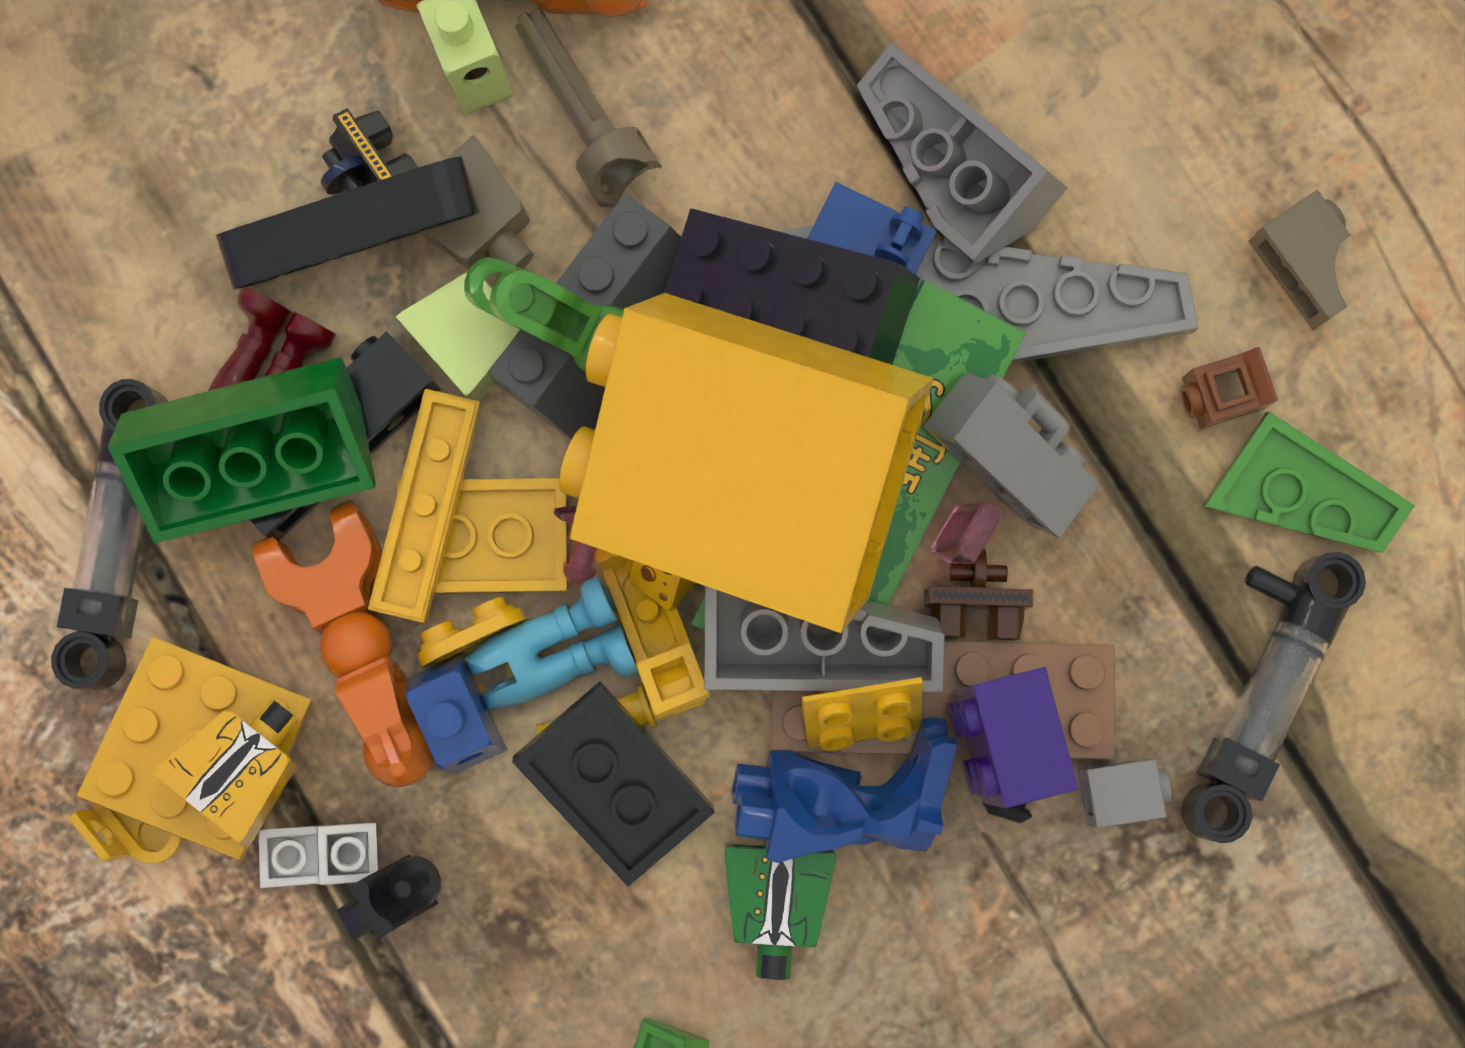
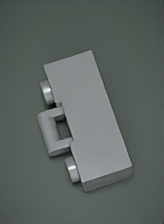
M966 373L959 378L923 426L1027 525L1060 538L1100 485L1084 469V466L1087 464L1086 458L1073 447L1061 442L1070 429V423L1034 387L1025 389L1019 395L1018 391L1011 384L997 375L991 374L988 379ZM1031 418L1042 428L1039 433L1028 424Z

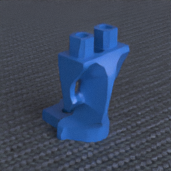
M937 717L922 719L911 757L904 761L892 778L879 786H859L861 779L860 771L802 757L793 750H770L766 767L737 763L731 791L732 803L738 804L735 814L736 836L764 839L767 859L776 863L811 853L834 850L845 845H866L875 841H881L886 845L899 849L926 852L930 848L935 835H941L943 829L942 803L957 748L956 738L948 737L946 719Z

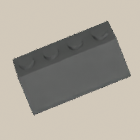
M624 193L556 284L596 306L611 305L624 310L626 307L664 293L681 236L670 225ZM519 330L487 372L495 384L570 440L583 426L594 429L597 425L605 387L588 382L586 373L577 366L571 354Z

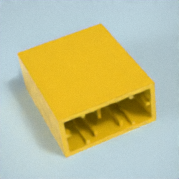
M667 293L624 308L622 317L611 313L607 314L596 329L586 361L587 381L605 387L596 429L583 426L576 432L567 448L560 471V491L579 499L569 539L842 633L869 600L934 378Z

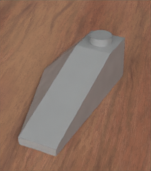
M892 42L857 84V88L884 137L889 140L901 161L906 177L910 184L915 187L927 209L926 213L933 226L976 263L1030 233L1068 189L1047 169Z

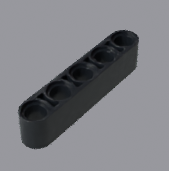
M459 156L431 163L216 235V239L233 290L455 222L480 212L463 157Z

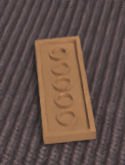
M944 641L943 692H922V719L932 717L946 719L948 737L956 738L947 704L956 702L953 690L1046 667L1070 758L1115 759V645ZM772 691L771 750L912 754L918 731L912 732L905 739L893 742L881 741L878 738L855 741L852 746L839 751H825L820 747L808 749L800 700L804 696H810L811 692L820 691ZM956 738L957 748L955 756H970L966 738Z

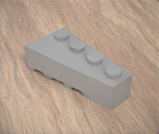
M705 586L704 690L840 691L922 677V692H943L944 632L938 618L868 600L842 633Z

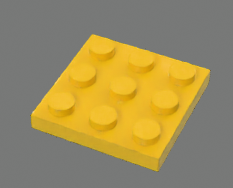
M152 637L77 796L243 862L248 848L237 843L154 777L151 772L225 709L230 710L246 724L250 725L271 699L275 700L299 720L277 746L279 750L289 757L313 702L309 698Z

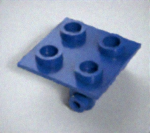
M835 182L807 239L897 262L916 274L937 230L921 223L924 216L913 208L905 206L900 213Z

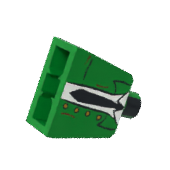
M725 845V864L734 942L757 944L756 977L773 980L790 979L792 946H817L836 863V853L834 850L811 853L776 863L767 859L765 846Z

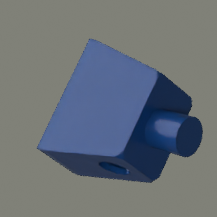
M463 653L411 676L405 689L406 699L439 769L452 774L460 773L507 751V747L491 712L486 709L481 698V691L476 680L466 665Z

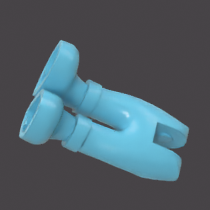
M599 575L587 579L580 588L581 597L572 607L565 604L555 608L554 612L526 620L503 630L482 642L464 658L471 675L485 672L508 662L512 670L513 677L501 680L481 692L480 695L487 710L511 707L542 697L581 675L586 676L596 672L595 666L608 665L617 675L623 678H629L639 673L622 623L604 630L587 641L582 640L572 644L569 648L546 657L538 656L540 651L564 639L568 640L580 635V631L592 627H603L619 620L614 601Z

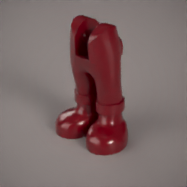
M244 286L238 295L237 303L249 319L247 335L241 334L236 344L238 346L219 370L208 391L256 379L264 361L268 359L273 350L271 348L284 330L286 338L280 352L276 351L271 360L272 364L264 377L306 366L302 363L313 353L324 352L329 349L337 334Z

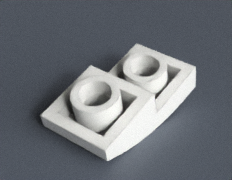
M376 823L260 829L258 832L260 888L355 883L378 871Z

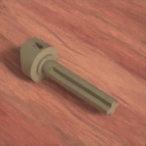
M536 8L530 14L524 12L517 18L519 24L515 28L587 146L576 161V170L598 205L601 207L615 206L625 188L637 176L649 169H661L662 165L637 127L627 126L615 130L543 10Z

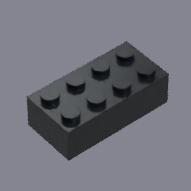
M690 208L664 293L893 365L920 278L897 262Z

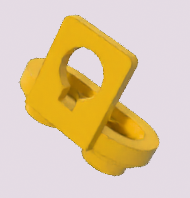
M500 596L472 609L476 620L471 623V627L463 631L461 628L455 629L451 620L425 630L420 634L424 644L419 647L421 651L416 654L421 667H430L460 653H463L466 657L478 645L490 637L526 621L521 607L515 608L513 604L507 605L504 597ZM506 662L507 673L505 679H508L514 675L508 662ZM473 675L481 692L488 688L481 685L475 675Z
M92 802L90 803L94 809L75 811L69 816L71 823L103 862L125 859L130 855L143 863L154 864L164 862L177 854L184 841L181 837ZM95 831L101 832L107 841L104 842Z

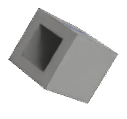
M1144 758L1078 769L1087 826L1102 828L1166 818L1164 804L1171 803V786L1166 770L1164 768L1158 769L1156 759Z

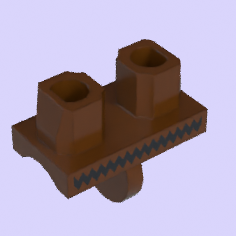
M973 548L970 564L950 563L949 568L950 580L970 581V587L928 586V589L924 590V607H931V616L938 618L944 632V638L966 637L967 608L988 609L987 639L1018 640L1020 639L1023 627L1024 610L1033 607V589L986 588V582H1007L1008 568L1007 565H987L986 549Z

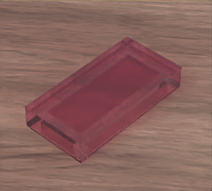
M989 502L956 506L932 544L930 553L946 563H975L1005 512Z

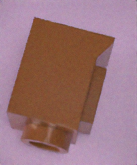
M1260 347L1193 368L1182 377L1185 384L1180 388L1183 406L1190 418H1197L1200 430L1264 410L1278 401ZM1229 372H1237L1245 396L1222 403L1214 377Z

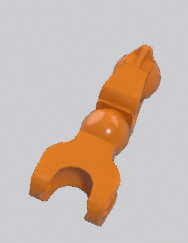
M347 500L331 509L329 518L332 523L335 542L329 556L318 565L301 567L294 558L290 548L283 542L276 540L273 536L255 542L252 547V553L268 595L289 608L306 614L312 629L322 633L320 639L321 659L330 673L338 677L335 680V693L364 740L363 757L366 768L373 778L382 784L400 788L424 779L434 762V758L406 699L405 689L409 680L403 669L399 667L398 662L390 659L392 653L390 631L383 620L374 615L378 612L368 610L383 552L364 511L352 500Z

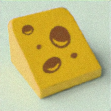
M633 561L630 570L632 584L669 611L673 610L696 584L693 581Z

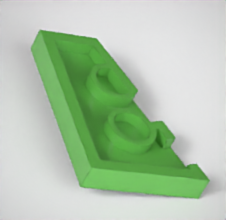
M1265 412L1202 506L1383 553L1415 505L1271 412Z

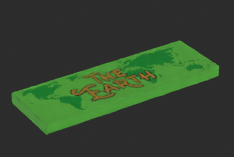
M926 280L921 281L916 290L893 362L894 366L934 379L869 597V601L885 605L889 604L960 464V461L923 426L964 374L970 373L985 379L994 374L1003 379L1026 334L1020 329Z

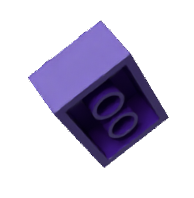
M1046 667L953 690L956 702L947 704L948 714L955 737L966 738L971 759L962 761L971 795L977 794L978 797L981 796L982 802L985 804L1009 808L1079 790Z

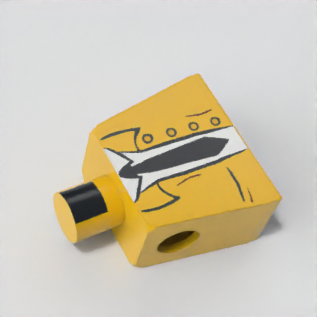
M273 699L268 702L250 725L246 724L230 710L225 709L162 761L151 774L237 843L248 848L296 768V764L292 759L279 750L277 746L299 720Z

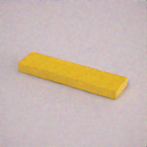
M429 389L424 390L368 610L427 624L482 409L480 401Z

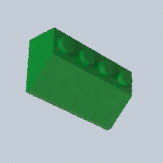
M342 357L121 413L108 445V449L154 544L373 489L376 483L361 404Z

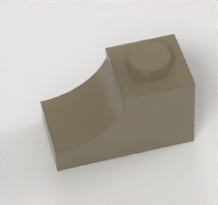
M1318 189L1264 225L1248 241L1312 330H1315L1347 307L1337 285L1335 260L1340 244L1351 236L1345 228L1346 220L1340 208L1333 201L1325 200Z

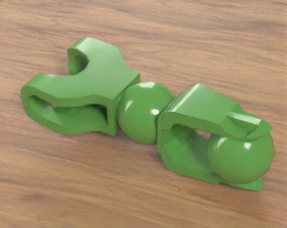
M485 257L474 263L468 270L464 281L465 296L475 307L571 354L577 366L585 373L590 344L600 322L607 314L611 313L622 317L624 312L622 308L611 305L596 306L532 271L516 267L508 262L492 257ZM500 272L501 275L496 280L490 300H488L483 292V281L490 274Z

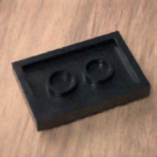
M601 681L513 755L512 763L628 887L715 813L714 805Z

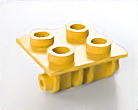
M922 677L840 691L811 692L810 696L802 697L800 704L803 722L805 723L808 749L820 747L825 751H839L852 746L855 741L878 738L881 741L893 742L907 738L912 732L919 730L922 720Z

